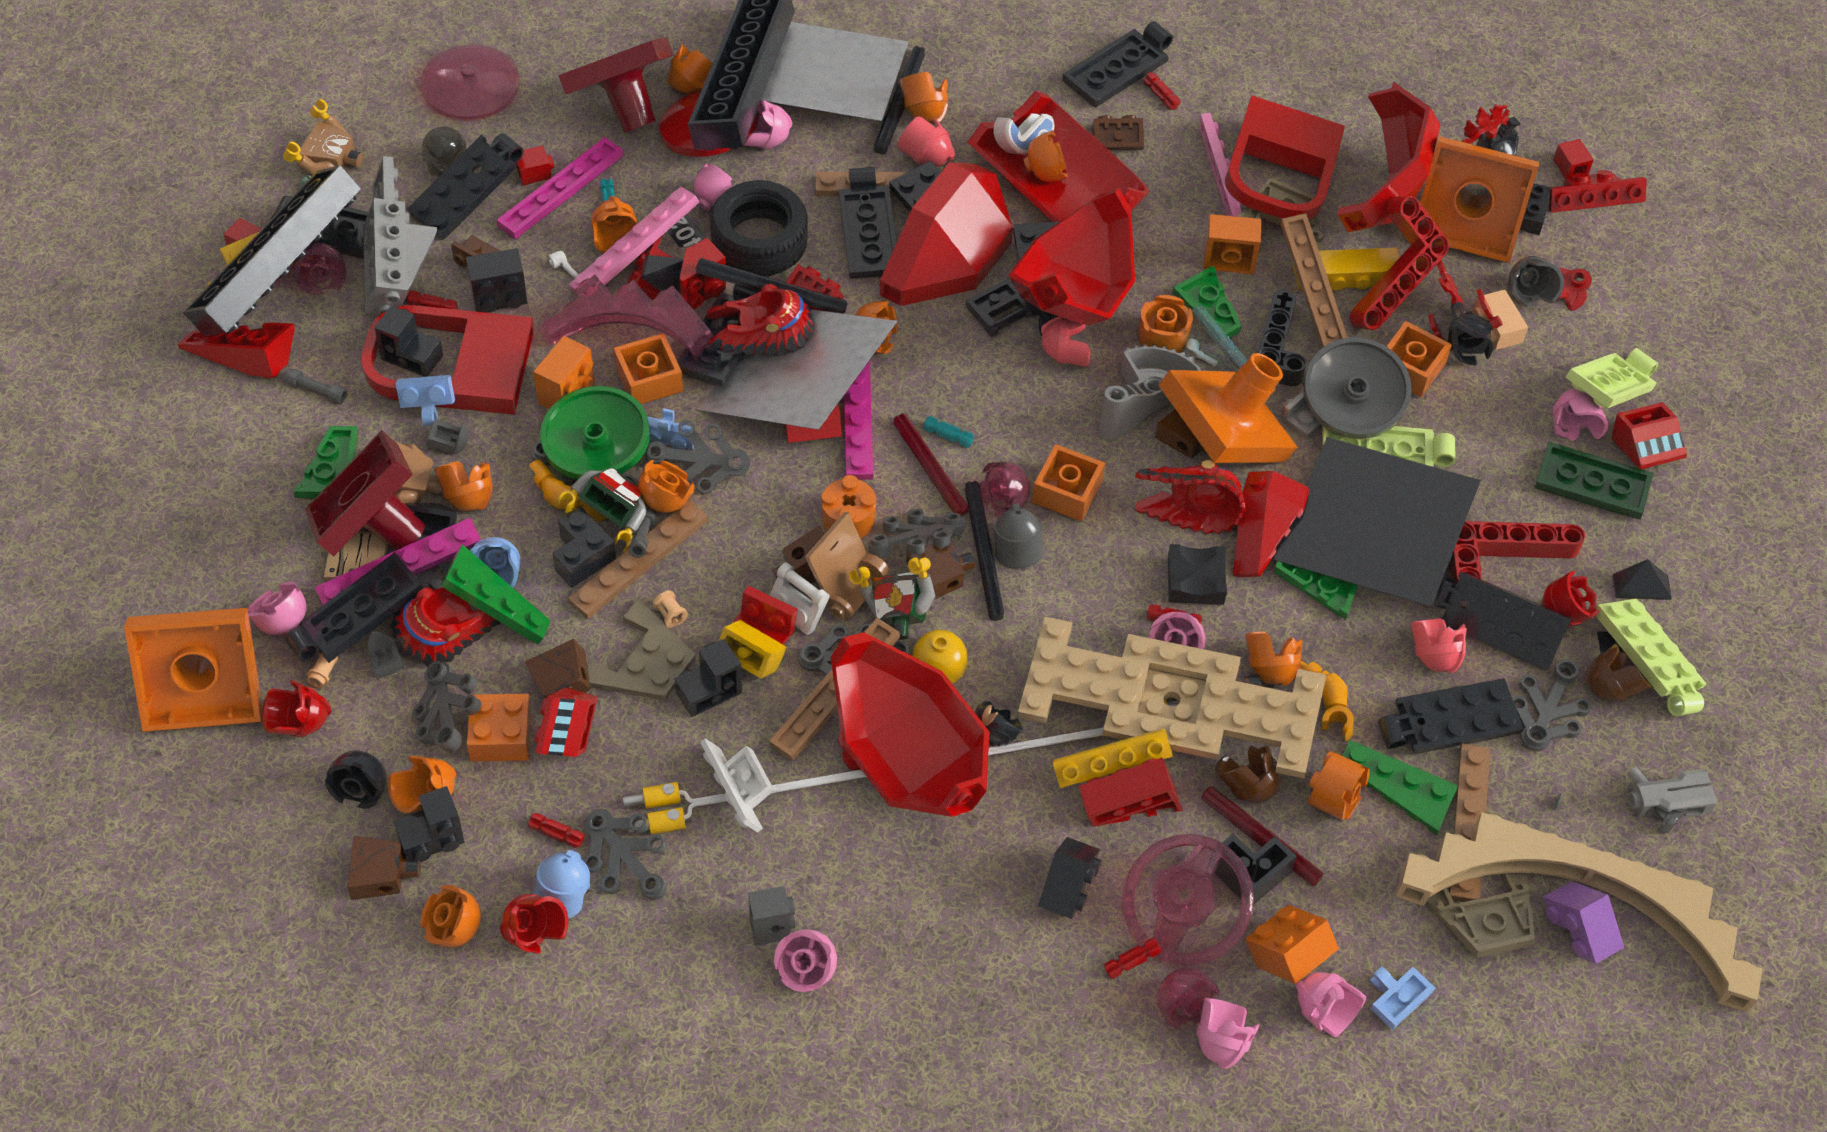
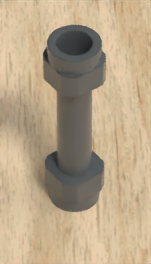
M288 368L283 377V382L293 388L301 386L327 396L328 401L335 404H342L347 397V389L342 388V386L323 384L305 377L303 371L295 368Z
M646 508L645 518L639 526L636 535L632 537L629 552L633 557L640 558L646 553L649 542L647 539L648 531L652 528L655 519V512L651 508Z

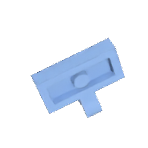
M450 375L398 379L395 383L400 408L422 407L423 426H430L434 420H438L435 405L453 404L455 401Z
M663 408L662 420L648 417L650 426L649 443L659 441L663 444L671 445L675 449L693 450L694 446L687 437L679 433V423H674L673 410ZM684 425L682 427L683 433L691 431V426Z
M1381 966L1373 973L1374 977L1369 982L1379 991L1385 993L1372 1004L1370 1009L1390 1029L1394 1030L1436 988L1414 967L1396 981Z

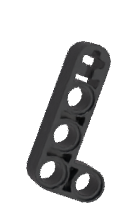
M1281 289L1273 295L1258 353L1272 359L1282 370L1283 377L1278 384L1298 386L1303 381L1307 361L1298 353L1284 350L1295 308L1296 296L1290 290Z

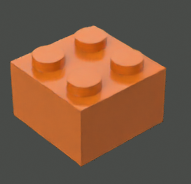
M1210 214L1204 246L1203 270L1214 265L1216 271L1254 275L1261 243V219Z
M1405 321L1386 347L1391 349L1406 366L1411 380V393L1422 398L1446 365L1452 344Z
M664 333L613 348L615 368L625 391L637 399L640 404L683 392L682 371Z
M566 336L560 339L533 371L537 402L548 409L565 395L578 389L592 387L595 383L591 349Z
M1055 444L1034 483L1032 503L1082 522L1103 482L1105 462Z
M529 694L474 695L481 701V708L476 714H469L467 748L470 762L529 761L532 711Z
M1289 904L1279 909L1276 915L1258 926L1252 934L1245 938L1255 964L1259 969L1294 984L1298 983L1339 949L1327 919Z

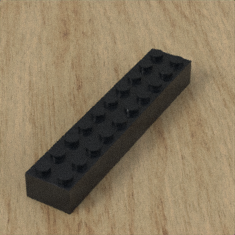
M792 0L738 1L688 122L695 150L737 149L744 146L795 13Z

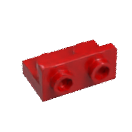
M797 264L785 282L842 300L845 297L839 290L841 288L839 284L830 278L826 281L819 277L821 274L809 265L805 269ZM808 306L810 310L825 311L815 307Z
M748 586L743 592L741 612L733 620V623L741 620L784 645L795 632L798 609Z

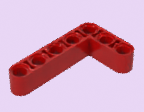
M1395 196L1387 202L1386 212L1411 246L1352 309L1349 318L1354 328L1378 329L1448 252L1449 242L1446 236L1415 197Z
M1465 521L1449 561L1450 578L1458 582L1460 579L1458 578L1459 573L1466 572L1482 579L1479 556L1574 558L1581 550L1585 540V532L1581 527L1574 524Z

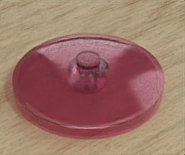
M461 45L439 53L425 66L420 80L422 95L427 105L444 117L460 121L481 120L502 112L514 101L520 86L518 69L513 60L500 50L484 45Z

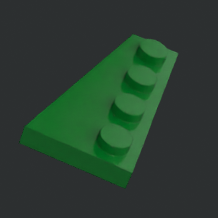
M463 544L460 546L440 586L538 645L544 638L551 620Z
M1349 740L1342 756L1369 768L1370 774L1366 787H1371L1382 795V798L1407 812L1406 814L1415 821H1420L1429 828V831L1437 835L1458 785Z

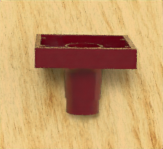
M664 37L651 40L558 76L565 95L594 85L604 88L615 115L619 119L624 133L656 121L642 73L646 66L672 57L674 54L668 38Z
M381 430L305 508L316 542L333 557L363 526L395 550L416 542L425 529V524L395 495L413 474L399 445L384 431Z

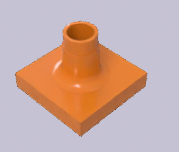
M1439 136L1420 204L1446 236L1450 248L1510 263L1538 171L1539 162ZM1480 184L1486 187L1489 192L1482 196H1475L1469 193L1465 186Z
M1252 354L1237 372L1169 370L1158 385L1214 463L1285 462L1298 448L1265 404L1275 390V386L1282 379L1283 373L1272 359L1263 354Z
M247 608L127 617L124 631L142 732L261 722L263 706Z

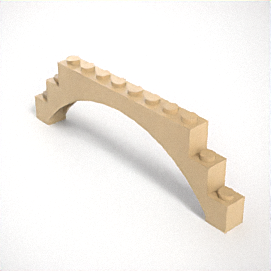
M1483 812L1474 825L1471 840L1459 834L1446 832L1438 846L1435 861L1422 854L1409 853L1402 867L1395 897L1422 906L1426 904L1429 897L1447 887L1486 875L1535 873L1557 876L1590 885L1634 906L1672 935L1705 973L1718 995V1004L1748 1012L1758 1000L1762 968L1753 966L1744 960L1733 959L1738 928L1730 926L1724 921L1708 918L1713 888L1703 885V883L1697 880H1688L1676 876L1669 871H1660L1645 866L1639 861H1630L1618 857L1611 852H1602L1587 847L1583 843L1572 842L1560 838L1553 833H1544L1532 829L1525 824L1514 823L1501 819L1498 815Z

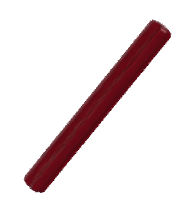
M901 413L895 416L894 426L952 512L958 513L960 516L967 514L968 505L907 415Z
M1209 786L1202 794V800L1260 846L1263 847L1276 836L1214 787ZM1277 837L1297 856L1293 871L1312 886L1317 885L1323 877V871Z

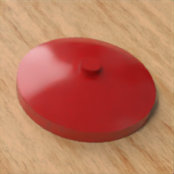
M701 91L689 94L674 102L660 119L659 130L664 144L671 151L680 155L705 157L731 150L729 148H718L709 151L694 149L688 122ZM757 112L751 125L748 136L751 133H754L758 125Z

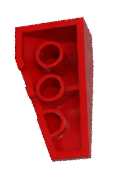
M269 322L263 323L262 328L249 329L248 325H241L229 334L222 333L204 336L199 330H196L178 343V347L250 376L270 379L276 377L288 365L295 326L294 323Z
M1275 471L1248 472L1242 492L1246 511L1243 513V518L1240 519L1238 524L1233 576H1261L1276 554L1275 548L1282 537L1286 538L1290 533L1289 527L1294 519L1300 518L1304 512L1310 491L1307 486Z

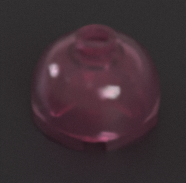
M326 243L308 245L305 248L307 250L306 254L294 262L295 281H297L304 292L313 296L325 294L322 290L337 288L338 291L346 281L347 273L346 263L342 254L335 247ZM331 277V283L324 288L317 286L318 283L326 282Z
M1009 461L991 462L985 466L982 473H986L985 481H980V489L986 507H988L989 503L993 506L996 512L993 515L1002 516L1005 511L1010 509L1012 504L1019 503V506L1023 508L1027 503L1031 490V483L1025 471L1020 466ZM1006 499L1007 506H998L994 503V500Z
M1183 967L1172 971L1162 980L1157 990V1006L1163 1018L1171 1027L1176 1030H1182L1179 1026L1194 1019L1193 1026L1200 1023L1204 999H1215L1216 995L1219 997L1220 992L1215 982L1204 972L1192 967ZM1179 1007L1185 1015L1191 1016H1181L1175 1010Z

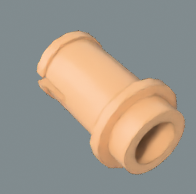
M321 652L313 669L307 672L308 683L316 688H322L324 684L327 685L329 682L328 676L338 657L328 663Z

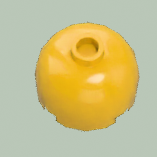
M938 629L929 631L917 640L912 650L913 657L941 670L952 684L963 677L967 669V649L963 641L953 632Z

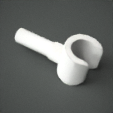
M557 251L549 255L551 258L549 262L554 269L562 266L574 279L579 275L567 262L563 251Z
M1192 338L1188 339L1184 348L1185 357L1201 359L1214 367L1217 365V360L1199 350V341Z

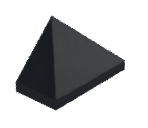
M654 255L645 256L641 278L675 302L681 303L680 274L684 259Z
M404 503L425 524V529L422 533L424 535H432L457 522L458 511L440 503Z
M1648 559L1613 574L1616 598L1672 599L1668 575Z

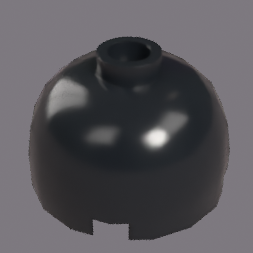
M360 750L348 751L338 756L329 767L325 779V786L328 792L338 802L343 804L344 798L361 802L357 807L362 809H369L376 805L387 784L386 770L383 764L375 756ZM363 791L366 793L363 798L353 797L361 795Z

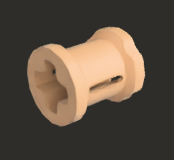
M671 590L660 593L653 600V608L656 611H660L665 618L664 623L668 628L684 622L688 616L687 610L680 607L675 599L676 595Z

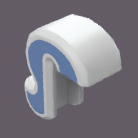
M1031 113L1018 128L1010 118L997 117L994 123L995 140L1006 153L1027 155L1028 146L1035 137L1051 130L1054 131V120L1047 114L1038 115Z

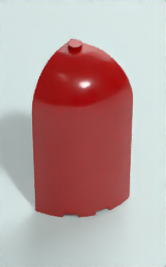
M1036 90L1021 107L1013 112L1014 117L1012 120L1018 128L1031 113L1038 115L1047 114L1053 118V132L1056 136L1051 138L1054 143L1059 142L1066 164V169L1062 170V173L1068 175L1067 179L1051 183L1042 182L1036 178L1033 171L1028 172L1024 162V158L1028 157V154L1006 153L998 145L994 136L995 122H981L968 140V143L1053 222L1062 221L1097 195L1118 187L1130 206L1131 211L1149 193L1147 186L1132 170L1051 97Z

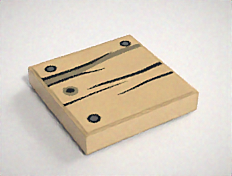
M357 532L334 557L328 552L324 572L325 582L385 556L388 544L384 543L373 533Z

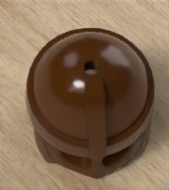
M1617 644L1612 645L1604 653L1598 655L1591 662L1584 676V680L1589 685L1593 694L1605 701H1626L1631 696L1651 689L1652 685L1635 666L1631 665L1621 669L1626 663L1627 654L1620 652Z
M1252 745L1249 747V765L1239 766L1229 756H1222L1216 764L1215 773L1230 788V791L1237 799L1251 803H1263L1280 791L1281 775L1275 772L1277 762L1267 745L1260 748Z

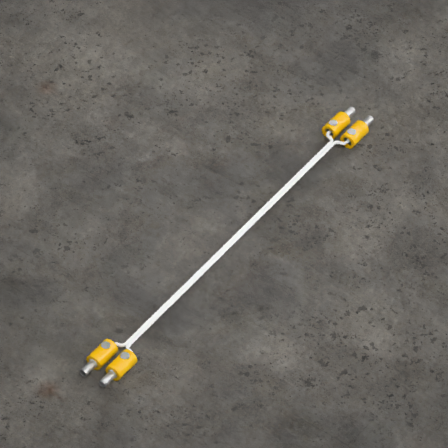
M1165 699L1164 703L1173 707L1177 706L1179 701L1167 702ZM1103 728L1011 743L999 747H989L988 755L1103 736ZM862 770L776 784L772 785L774 789L772 793L867 776ZM678 782L643 787L642 794L623 797L624 807L644 804L646 809L681 803L680 795H684L685 799L691 803L686 815H684L682 807L647 813L650 835L686 829L685 819L691 816L693 807L727 801L724 794L691 799L686 791L679 790ZM643 820L636 821L635 827H640L643 824Z

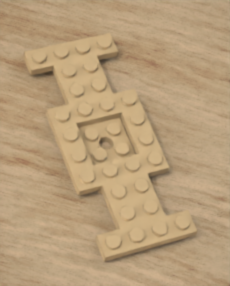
M1049 617L1044 618L1020 702L1018 718L1046 723L1052 700L1068 702L1108 711L1103 728V736L1125 740L1165 729L1171 750L1218 760L1223 736L1280 747L1275 772L1305 778L1326 679L1325 674L1298 669L1293 693L1236 681L1241 657L1132 634L1127 636L1122 657L1070 647L1068 642L1072 631V622ZM1175 698L1179 701V704L1173 707L1168 706L1164 703V700Z

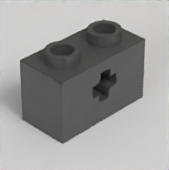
M781 886L748 893L749 920L755 946L780 942L784 937L788 936L791 933V929L795 928V907L792 896H786L785 887Z

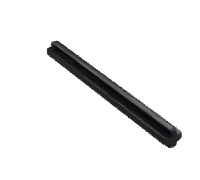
M913 47L900 79L919 72L925 56V49L923 47ZM900 81L874 143L875 153L884 155L887 152L905 107V99Z
M699 258L696 265V272L753 290L761 291L762 287L766 284H773L778 289L792 290L803 299L805 304L821 310L844 314L847 309L846 300L711 260Z
M968 481L965 484V493L989 619L992 621L1002 620L1004 618V608L980 484L977 481Z

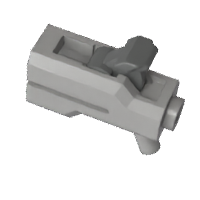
M1637 767L1628 772L1629 777L1636 784L1628 796L1631 809L1636 810L1638 817L1657 816L1662 821L1658 828L1660 833H1669L1679 818L1711 814L1717 804L1712 786H1707L1711 782L1704 769L1682 771L1677 778L1659 781H1648Z

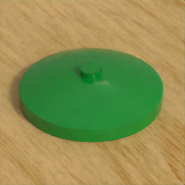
M592 386L578 389L565 395L549 409L541 425L540 439L548 462L561 474L578 480L587 471L603 472L613 468L623 474L631 469L641 459L648 447L650 426L644 408L632 395L613 387Z

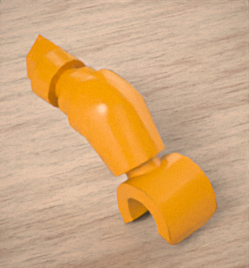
M535 460L531 462L529 467L535 473L533 481L542 490L544 499L554 508L566 510L568 502H562L559 506H557L560 494L564 491H571V486L555 478V475L543 461ZM578 496L576 497L573 510L581 506L594 521L606 519L604 515L580 500Z
M1301 661V670L1326 675L1322 693L1326 709L1322 718V730H1328L1333 722H1341L1344 724L1342 737L1347 742L1353 736L1354 717L1347 708L1348 688L1345 682L1336 673L1330 674L1326 670L1322 672V667L1315 662L1307 665Z

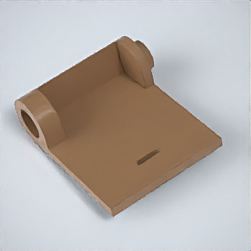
M844 512L805 556L820 589H823L830 596L827 602L830 613L839 620H849L865 602L860 591L861 585L853 584L849 580L850 571L856 570L857 575L861 578L858 569L860 567L868 568L870 571L869 583L872 582V578L889 574V567L881 558L867 553L848 512Z

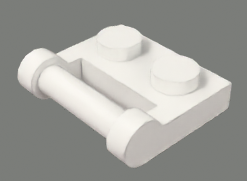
M785 562L777 571L778 577L770 596L797 608L795 626L806 635H809L815 630L830 596L823 589L818 590L794 572L793 566ZM789 582H791L794 586H796L798 589H800L802 592L808 595L812 599V601L808 599L806 596H804L802 593H800L793 586H791Z

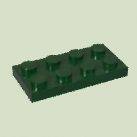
M1548 441L1535 488L1640 520L1644 512L1653 473Z

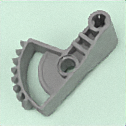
M1134 344L1131 349L1124 346L1120 356V372L1128 385H1123V387L1110 386L1105 390L1098 426L1099 436L1109 441L1117 440L1133 430L1148 415L1171 404L1158 386L1168 373L1164 370L1201 371L1200 367L1194 363L1193 357L1187 358L1185 357V352L1179 354L1175 351V348L1168 350L1165 345L1163 348H1158L1155 344L1152 347H1147L1145 344L1142 347H1137ZM1141 367H1154V368H1144V369H1139V370L1137 369V368H1141Z

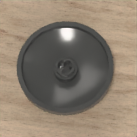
M1349 337L1333 341L1315 354L1305 374L1304 396L1313 416L1330 431L1349 438H1371L1386 433L1401 420L1411 399V380L1406 366L1391 349L1371 339Z

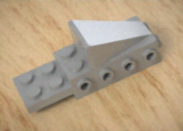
M387 156L382 157L372 185L373 201L363 225L365 314L377 316L387 311L390 306H402L427 257L437 232V227L409 224V213L405 212V202L398 201V190L394 189L398 170L394 168L393 157Z

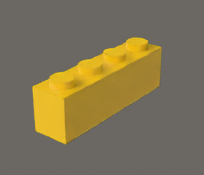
M1397 247L1319 251L1331 289L1335 291L1342 290L1343 288L1363 290L1373 287L1399 259ZM1293 264V270H1294V274H1295L1297 289H1298V290H1302V289H1301V286H1300V282H1299L1298 276H1297V273H1296V270H1295V267H1294V264Z

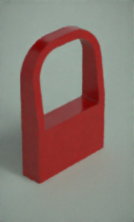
M1251 95L1225 176L1227 191L1241 204L1284 219L1301 214H1307L1308 220L1316 217L1321 211L1328 192L1345 125ZM1243 153L1318 177L1319 180L1314 199L1303 204H1293L1253 191L1243 183L1239 176V166Z
M416 305L396 307L406 309L414 314L416 326L464 333L452 379L455 401L453 404L435 405V407L515 415L534 336L532 317ZM385 311L373 321L368 330L361 355V364L365 379L374 391L386 398L399 401L395 384L397 380L383 377L373 367L378 351L374 327L386 313Z

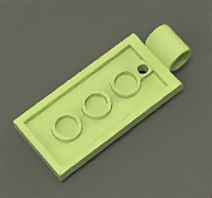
M1635 348L1626 360L1613 353L1571 368L1565 378L1572 382L1571 384L1575 389L1586 392L1593 397V401L1597 405L1610 408L1652 391L1657 382L1652 380L1650 376L1657 369L1658 362L1638 348Z
M1322 425V447L1326 437L1432 467L1434 465L1449 467L1455 463V437L1449 433H1440L1434 437L1432 429L1394 426L1379 436L1356 439L1338 435Z
M1637 599L1599 604L1596 607L1599 611L1596 617L1661 697L1670 695L1667 700V707L1673 716L1698 713L1703 709L1704 699L1696 690L1704 688L1706 682L1697 673L1695 667L1679 651L1678 646L1664 633L1662 627L1650 616L1641 602Z

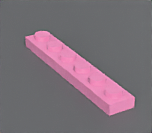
M1204 113L1200 117V132L1227 216L1237 217L1242 212L1243 206L1230 195L1225 187V176L1230 161L1229 158L1224 157L1225 147L1223 140L1218 138V123L1213 122L1211 113Z
M683 187L674 191L664 202L654 208L648 216L636 224L633 229L616 241L610 249L598 257L594 263L568 285L571 290L588 301L700 203L696 195Z

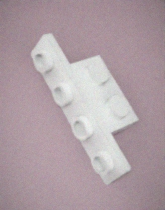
M704 738L700 742L705 751L703 756L714 768L715 773L713 775L716 781L724 787L726 791L724 794L725 799L735 808L737 812L735 814L736 820L742 827H750L754 831L759 832L763 828L753 808L770 795L774 789L754 751L745 746L727 761L722 750Z

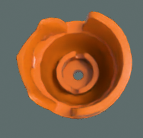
M681 44L676 55L670 61L671 65L667 75V83L683 94H691L702 90L713 63L698 50H693L690 53L688 48Z
M929 72L916 73L900 79L906 110H909L914 118L922 117L926 121L935 123L934 119L936 118L941 122L948 106L947 79H944L938 88H934Z
M609 196L608 200L598 205L591 216L594 244L596 249L603 254L638 223L633 208L620 201L617 196Z
M459 461L434 468L442 487L444 499H447L456 509L466 512L486 509L493 491L489 463L485 464L482 462L479 466L475 465L470 472L469 478L462 463Z
M1267 632L1245 633L1249 653V667H1252L1254 673L1258 674L1260 680L1264 683L1289 685L1296 677L1297 670L1300 669L1303 640L1295 641L1293 637H1290L1283 644L1281 653L1274 654L1271 637Z
M409 756L410 762L414 764L411 770L393 772L388 780L389 795L396 809L403 813L422 811L418 797L420 795L445 786L448 787L452 795L455 785L454 779L457 774L446 761L437 758Z

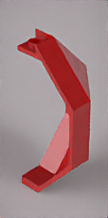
M1394 81L1392 88L1369 93L1368 95L1382 122L1389 167L1388 181L1366 202L1339 208L1337 216L1348 233L1393 223L1386 212L1389 199L1395 196H1412L1416 198L1429 176L1441 125L1430 106Z
M949 162L912 207L880 279L879 296L900 306L975 290L1012 243L1013 226L995 173L972 163Z
M1119 187L1097 195L1033 241L1008 275L1021 298L1042 311L1087 326L1112 317L1135 283L1131 208Z
M865 632L843 637L830 656L843 746L888 806L949 817L972 811L987 792L990 734L988 729L941 670Z

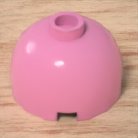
M705 163L694 180V192L700 202L698 205L706 211L712 209L715 201L726 190L733 187L731 183L732 178L713 164L708 166Z
M290 581L278 585L281 590L274 594L271 590H268L248 608L250 611L248 613L249 618L260 631L269 635H281L284 633L287 635L290 630L300 627L299 623L303 620L307 607L302 591L295 582Z
M1170 612L1161 615L1153 622L1148 637L1204 649L1206 642L1203 626L1195 617L1184 612Z
M802 929L790 933L779 942L775 950L774 966L776 970L778 969L784 985L794 991L809 992L821 988L832 978L837 968V953L835 946L826 935L819 931Z

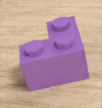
M1571 881L1543 897L1548 919L1553 924L1570 931L1573 940L1572 948L1580 958L1597 964L1624 948L1608 894Z

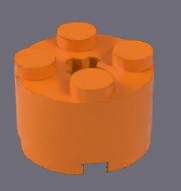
M1171 295L1156 296L1155 300L1144 303L1138 327V339L1141 346L1145 344L1147 347H1152L1155 344L1156 347L1163 348L1165 345L1166 349L1172 350L1175 348L1177 353H1181L1190 338L1193 321L1192 310L1184 305L1185 302L1182 299Z
M847 475L843 479L828 485L821 496V518L824 529L828 531L844 512H848L860 538L868 535L874 528L876 521L877 498L873 489L853 475Z
M1329 751L1324 759L1321 773L1316 771L1311 778L1309 787L1313 788V791L1309 796L1308 804L1338 819H1349L1362 798L1359 795L1361 786L1366 788L1368 783L1369 768Z

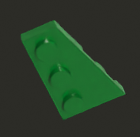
M1213 265L1174 286L1172 294L1185 302L1184 305L1192 310L1193 316L1198 318L1197 320L1204 325L1219 343H1222L1240 333L1242 325L1231 302H1228L1224 294L1225 289L1222 282L1219 283L1216 276L1217 272Z
M329 426L316 450L317 454L313 462L306 467L304 478L300 485H296L293 491L295 498H316L355 458L358 440L357 426Z
M1277 561L1274 570L1275 574L1346 620L1358 588L1357 584Z

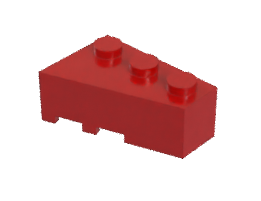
M1163 758L1148 759L1136 767L1130 769L1122 768L1112 775L1103 778H1092L1085 784L1079 785L1087 816L1093 827L1130 821L1129 815L1147 812L1148 817L1157 816L1156 810L1172 807L1175 812L1183 811L1174 781Z

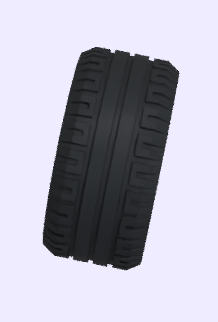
M764 180L746 181L736 184L726 190L715 201L711 209V242L725 256L727 266L761 276L776 275L795 265L807 248L808 217L805 205L792 190L781 184ZM768 218L781 224L784 230L773 237L753 239L739 235L734 228L745 220Z

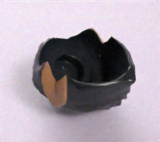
M983 701L977 706L975 714L990 732V743L996 744L998 747L1003 744L1007 745L1009 741L1012 742L1023 732L1019 719L1011 720V711L1009 709H995L990 701Z

